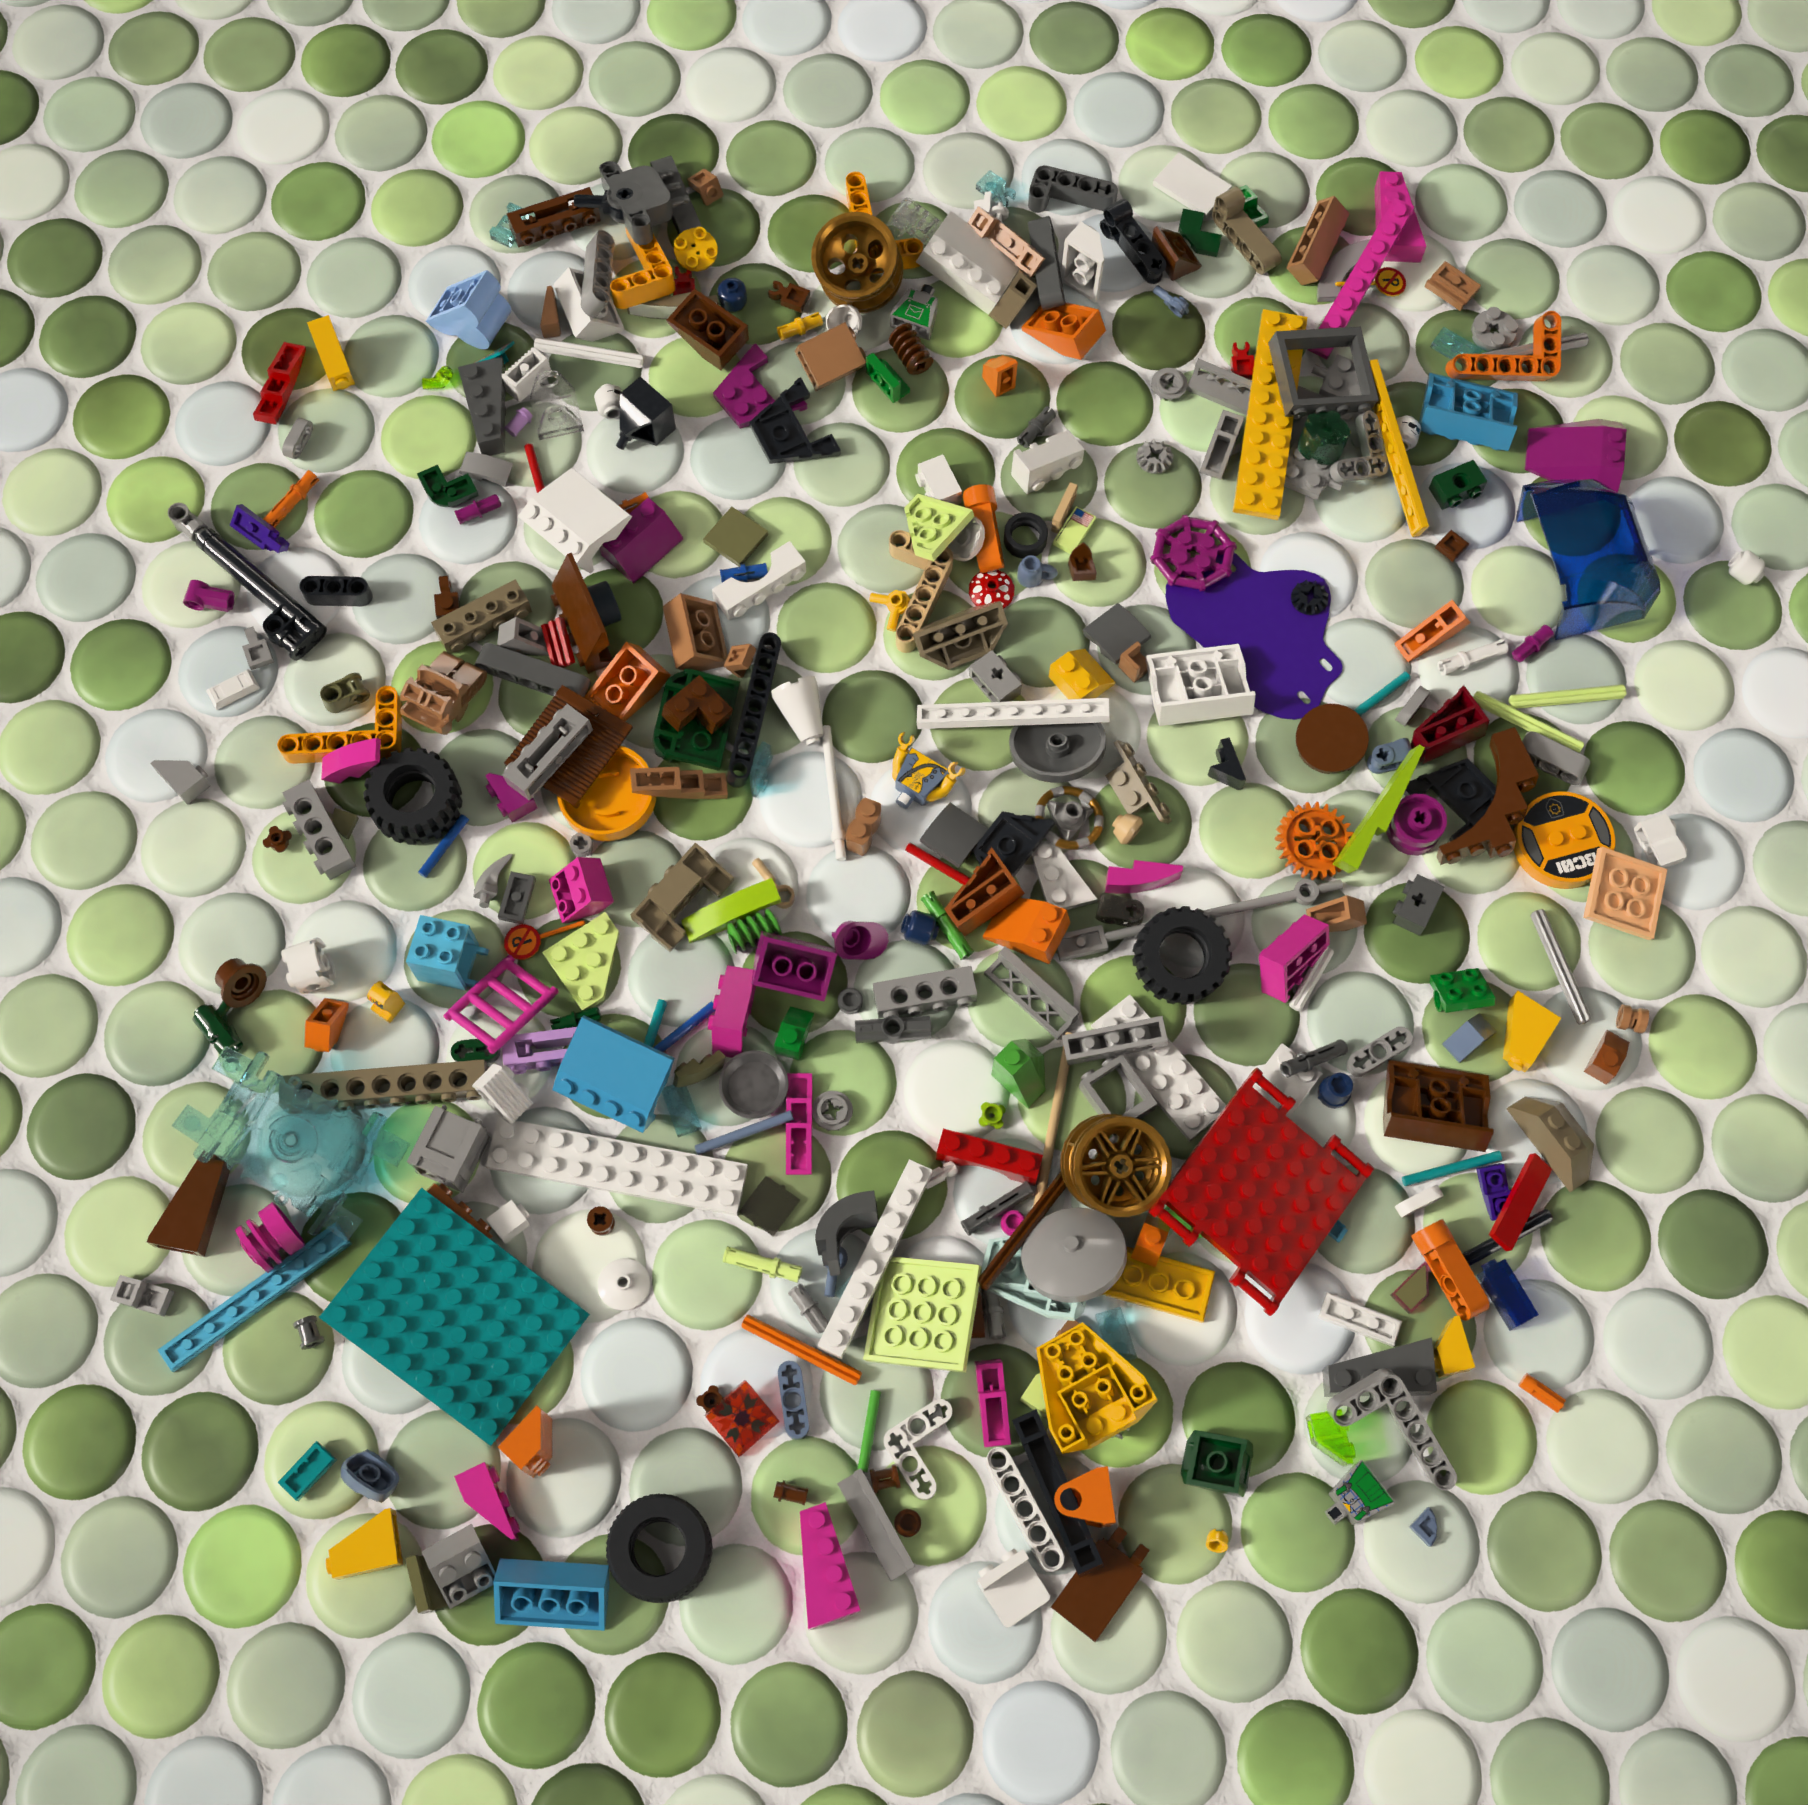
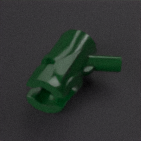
M222 1001L218 1009L214 1005H201L194 1011L193 1022L208 1041L214 1044V1048L223 1059L232 1057L242 1048L243 1043L239 1039L234 1026H230L227 1023L228 1017L226 1014L231 1007L224 1001Z

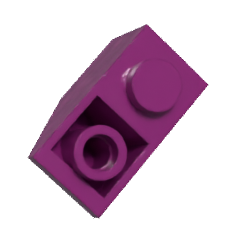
M492 773L485 775L489 783L485 785L487 791L492 798L495 796L500 802L497 804L499 811L503 817L508 815L512 823L538 809L533 797L527 800L510 787L503 776Z

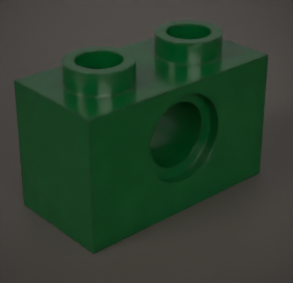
M1471 460L1434 476L1429 490L1443 510L1448 507H1457L1469 498L1471 500L1478 498L1482 495L1487 480L1476 462Z

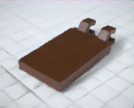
M1119 1526L1108 1541L1103 1538L1102 1541L1098 1540L1095 1544L1105 1567L1079 1578L1076 1571L1050 1607L1093 1642L1097 1641L1143 1575V1568L1139 1565L1150 1551L1143 1544H1139L1130 1558L1121 1552L1117 1547L1123 1541L1127 1532Z

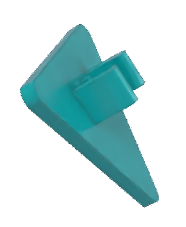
M511 341L510 343L495 350L494 352L488 354L487 356L481 358L476 362H481L502 356L504 364H506L507 362H509V359L506 356L505 351H507L510 347H512L515 344L514 341Z

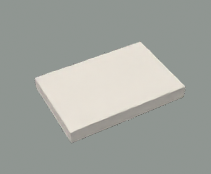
M1179 152L1153 180V186L1189 209L1203 212L1205 219L1213 211L1216 197L1232 187L1226 181Z

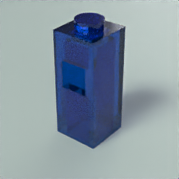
M1493 1259L1481 1266L1483 1271L1477 1274V1277L1509 1331L1539 1315L1506 1259L1498 1263Z

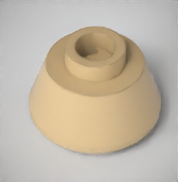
M1126 813L1124 816L1120 814L1112 824L1115 828L1113 833L1120 844L1128 845L1135 838L1143 826L1141 817Z

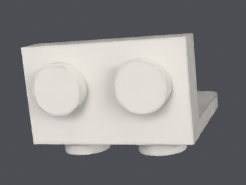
M1015 1548L1001 1557L1004 1561L997 1567L990 1564L978 1572L981 1578L976 1581L1000 1621L1007 1628L1032 1613L1050 1599L1048 1591L1029 1563V1557L1024 1549L1019 1552Z

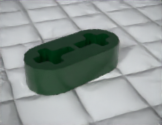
M469 1039L454 1043L450 1053L455 1062L485 1060L486 1063H492L499 1058L501 1051L499 1049L494 1054L490 1053L489 1056H486L484 1052L478 1051L486 1050L487 1045L479 1039ZM465 1047V1049L468 1052L473 1051L472 1053H466L465 1058H461L459 1054H457L461 1052V1048Z

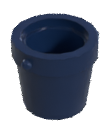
M1340 1072L1326 1077L1318 1086V1099L1329 1108L1343 1107L1351 1098L1353 1090L1352 1079L1345 1073Z

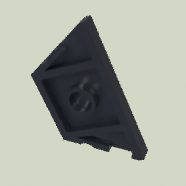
M1002 811L973 848V852L981 865L992 847L1011 875L1015 877L1053 828L1055 822L1052 819L1045 820Z

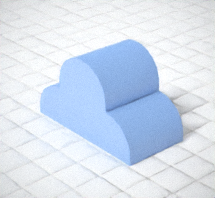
M485 270L448 286L426 322L444 334L458 336L471 346L478 349H488L511 313V307L507 300L499 294L501 286L498 280L488 270Z

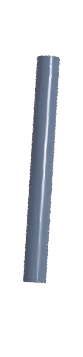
M789 1110L695 1145V1150L698 1155L792 1121L794 1120L793 1114Z

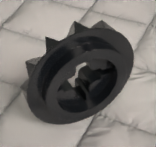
M1305 580L1300 584L1297 583L1292 590L1291 602L1300 613L1316 615L1326 608L1329 593L1325 591L1324 585L1317 584L1316 580L1314 582ZM1313 590L1314 598L1308 604L1306 595Z

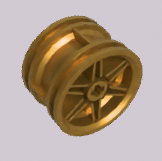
M1100 1114L1080 1122L1070 1132L1062 1148L1060 1169L1067 1189L1077 1201L1104 1214L1114 1217H1130L1152 1208L1166 1191L1171 1178L1172 1161L1164 1138L1148 1123L1118 1114ZM1112 1134H1117L1118 1140L1112 1144L1109 1137ZM1136 1145H1140L1142 1148L1141 1152L1134 1154ZM1091 1149L1097 1151L1094 1159L1089 1158V1151ZM1116 1161L1123 1165L1121 1170L1114 1166ZM1139 1170L1144 1173V1178L1140 1181L1134 1175ZM1093 1175H1097L1099 1177V1183L1097 1185H1093L1091 1183V1177ZM1118 1186H1121L1123 1189L1121 1196L1115 1195Z

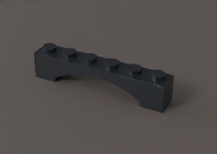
M1037 1409L1013 1419L1012 1422L1079 1578L1105 1567L1085 1520L1065 1516L1055 1506L1054 1496L1057 1489L1068 1481ZM1071 1488L1064 1490L1060 1496L1061 1505L1067 1510L1078 1509L1079 1506Z

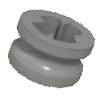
M577 833L572 836L570 847L574 855L586 857L592 852L593 843L590 836ZM584 840L587 846L584 845V849H579L576 843L580 844L579 841Z

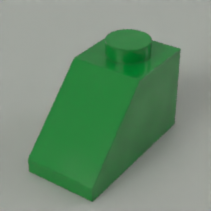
M790 1006L781 1023L774 1044L775 1054L800 1061L814 1013Z

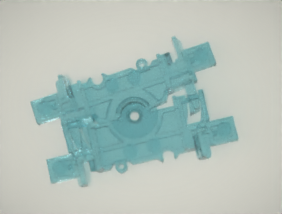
M225 1046L212 1067L214 1071L234 1081L221 1105L209 1119L187 1104L172 1124V1127L199 1144L193 1155L203 1164L208 1163L212 1156L216 1155L227 1163L229 1170H232L236 1164L243 1165L244 1171L240 1175L242 1179L251 1178L270 1192L279 1191L274 1197L278 1205H286L290 1198L292 1206L309 1218L312 1217L319 1207L323 1211L308 1230V1233L316 1236L325 1227L348 1243L363 1220L342 1207L348 1198L344 1192L353 1182L360 1185L375 1156L398 1167L410 1143L384 1130L383 1127L387 1122V1118L379 1112H373L367 1121L352 1113L350 1106L343 1113L336 1112L337 1099L329 1101L306 1088L298 1090L302 1087V1081L297 1076L291 1077L287 1084L284 1076L268 1070L263 1080L258 1079L270 1058L269 1055L260 1051L251 1060ZM294 1081H298L297 1085L294 1086L292 1084ZM289 1136L296 1137L294 1145L286 1143V1139ZM353 1145L365 1151L362 1165L351 1156ZM314 1154L330 1161L327 1166L328 1169L341 1175L335 1185L322 1175V1166L312 1158ZM284 1196V1200L280 1202L279 1197Z

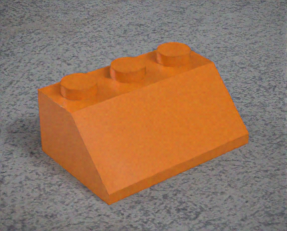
M538 1406L498 1446L515 1465L533 1478L536 1475L541 1476L551 1465L549 1461L552 1458V1418Z

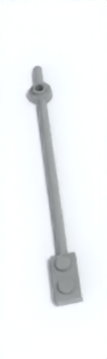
M1302 879L1297 882L1294 890L1204 910L1203 914L1207 917L1212 915L1216 918L1291 900H1296L1301 905H1310L1316 901L1319 894L1343 889L1341 879L1322 884H1316L1310 879ZM1306 891L1309 893V896L1305 897L1301 892ZM1145 924L1105 933L1102 925L1067 932L1057 948L1059 961L1108 951L1107 942L1137 936Z

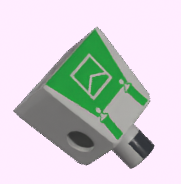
M924 284L920 291L912 288L908 289L891 311L890 327L896 329L902 324L910 323L912 330L916 331L917 337L930 341L938 311V298L933 296L934 288Z

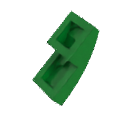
M1247 185L1239 187L1245 197L1243 211L1258 228L1268 224L1269 216L1258 205L1256 194Z

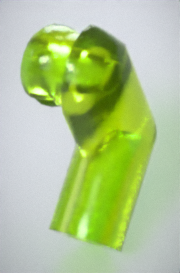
M443 366L434 377L422 378L423 390L445 388L453 377L452 369L449 366Z

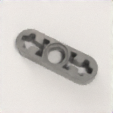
M1396 1027L1359 1049L1347 1060L1346 1067L1348 1072L1356 1077L1364 1076L1405 1051L1413 1040L1411 1032L1405 1027ZM1397 1035L1405 1037L1403 1043L1398 1042L1391 1047L1390 1043L1395 1040ZM1377 1045L1382 1046L1386 1050V1056L1383 1058L1376 1057L1373 1053V1047ZM1368 1056L1369 1060L1365 1062L1362 1069L1354 1067L1355 1059L1359 1062Z

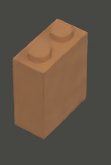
M846 322L799 344L795 349V353L815 391L862 369L866 364V354L856 344L855 333L851 327L847 326Z

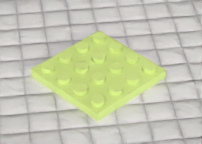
M892 1257L874 1293L863 1360L966 1373L979 1291L978 1279L981 1275L982 1267L976 1264Z

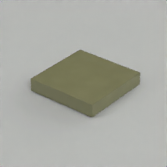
M731 506L703 538V542L740 567V564H743L768 536V530Z

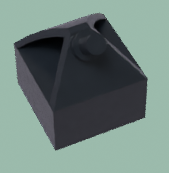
M642 377L636 379L620 393V438L616 444L619 449L624 450L628 441L632 439L657 446L676 430L672 404Z

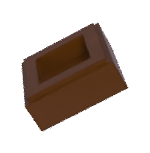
M1450 530L1437 543L1435 549L1454 562L1467 549L1469 543L1453 530Z

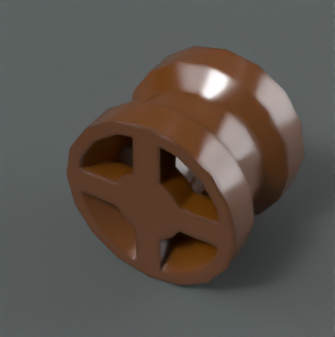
M595 1207L587 1215V1224L594 1234L604 1236L611 1233L614 1229V1217L606 1207Z

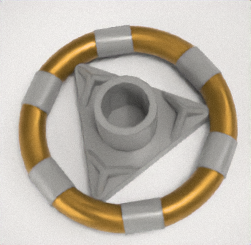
M1059 786L1050 789L1039 799L1035 808V818L1044 819L1045 806L1047 804V808L1063 838L1061 839L1050 831L1045 839L1054 846L1068 850H1079L1093 844L1101 835L1104 826L1103 811L1097 800L1085 790L1073 786ZM1062 795H1073L1079 797L1091 808L1083 807L1074 801L1060 803L1050 800ZM1092 813H1094V829L1087 837L1070 841Z

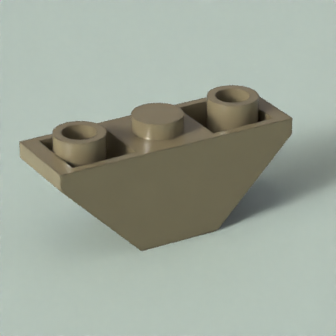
M1019 269L988 316L1007 329L1037 287L1036 277H1030L1023 270Z

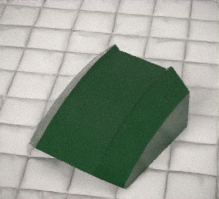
M1194 1430L1186 1441L1181 1467V1476L1184 1484L1244 1497L1248 1489L1253 1458V1443L1248 1439Z

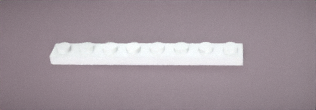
M1109 698L917 705V729L1110 722Z
M909 1159L817 1345L819 1349L840 1359L843 1358L933 1174L932 1169Z

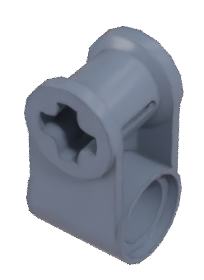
M1402 738L1391 743L1376 746L1372 755L1367 759L1368 769L1375 774L1398 769L1412 749L1409 739Z

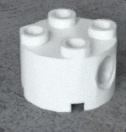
M316 937L289 946L281 951L283 961L287 964L289 973L286 974L287 982L291 988L296 986L301 994H307L334 984L335 969L330 953L324 954L322 948H326V945L320 938Z

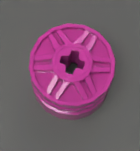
M271 1202L258 1212L263 1224L259 1226L253 1220L248 1219L246 1223L251 1230L250 1233L242 1225L235 1229L245 1252L254 1263L261 1266L267 1273L274 1269L269 1257L277 1264L283 1262L278 1252L281 1248L292 1256L306 1245L299 1232L274 1202Z

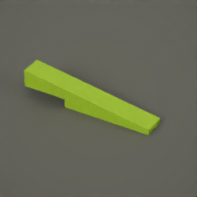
M1418 745L1409 751L1332 865L1347 873L1358 870L1373 836H1378L1387 831L1425 747Z

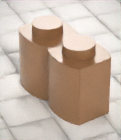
M866 797L859 802L855 812V819L849 824L846 831V848L848 851L861 856L868 852L872 844V835L878 830L881 823V803Z

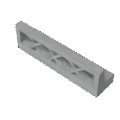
M1198 358L1194 373L1186 390L1247 416L1250 391L1244 387L1250 389L1252 381ZM1200 369L1206 370V371H1208L1210 374H1208V373H1206V372H1204V371H1201Z
M1006 946L999 952L998 959L984 972L985 976L1055 1039L1058 1040L1078 1019L1079 1011ZM1000 964L1009 970L1008 979H999L993 974ZM1012 983H1023L1027 987V995H1017L1014 993ZM1041 999L1045 1003L1046 1011H1034L1031 1008V1000ZM1049 1016H1060L1066 1023L1057 1031L1050 1025Z
M862 1469L856 1470L854 1474L837 1483L890 1581L914 1568V1563Z

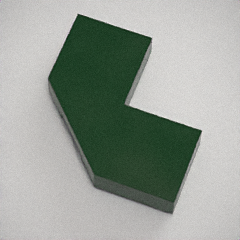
M1183 209L1178 232L1187 239L1195 253L1217 257L1222 235L1201 231L1204 217L1203 212Z

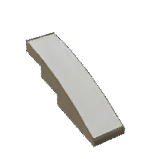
M691 292L674 296L667 295L627 308V311L630 315L667 319ZM717 295L708 296L709 299L719 305Z

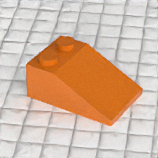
M1066 302L1063 306L1043 311L1040 305L1021 327L1022 331L1061 355L1082 360L1106 331L1099 309Z
M626 642L584 698L626 721L660 691L671 674L639 645Z
M1018 898L992 917L983 935V939L1050 964L1071 921L1067 910L1045 901Z

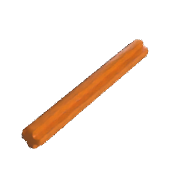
M746 1315L741 1326L743 1329L853 1385H857L862 1376L861 1371L751 1315Z

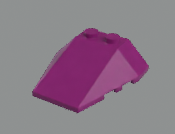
M1603 419L1529 428L1527 433L1525 470L1549 481H1552V479L1558 481L1569 490L1576 489L1585 493V497L1589 499L1615 503L1624 471L1627 429L1621 422Z

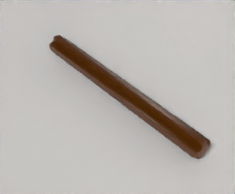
M1061 1171L979 1276L978 1284L982 1290L987 1291L1036 1225L1065 1190L1066 1185Z

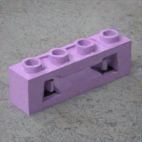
M577 1027L514 1035L502 1047L503 1065L509 1067L514 1074L526 1073V1070L530 1069L548 1071L554 1066H560L567 1049L532 1053L530 1047L535 1046L536 1049L567 1046L570 1044Z

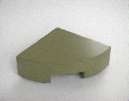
M335 808L333 811V823L338 832L344 838L349 839L359 818L355 814Z

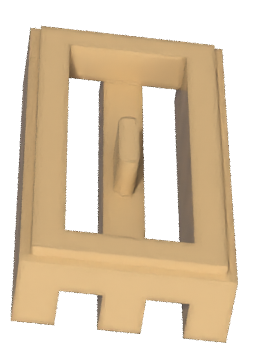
M1069 483L1052 519V532L1059 533L1073 506L1078 490L1077 485L1074 483Z

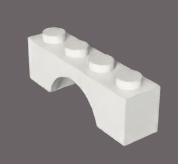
M790 541L770 553L771 568L762 579L755 582H741L731 577L712 589L714 601L728 620L742 616L753 605L761 604L769 595L782 591L785 585L792 581H798L806 573V561Z

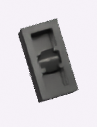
M1419 874L1416 875L1413 881L1408 880L1402 891L1406 896L1403 902L1398 900L1392 912L1396 915L1393 923L1420 936L1432 915L1444 886Z

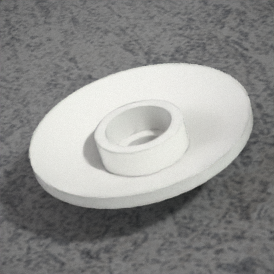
M620 1258L610 1262L602 1270L598 1279V1291L602 1300L609 1307L620 1311L638 1307L646 1299L650 1290V1277L647 1270L641 1263L629 1258ZM622 1278L628 1280L625 1287L618 1285L619 1280Z

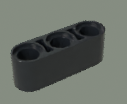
M307 576L301 580L299 585L307 603L314 606L362 607L368 605L373 598L367 581L362 577Z

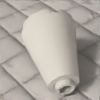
M815 676L798 678L799 682L792 684L790 681L771 691L774 702L801 743H806L807 746L820 742V737L824 735L818 685Z

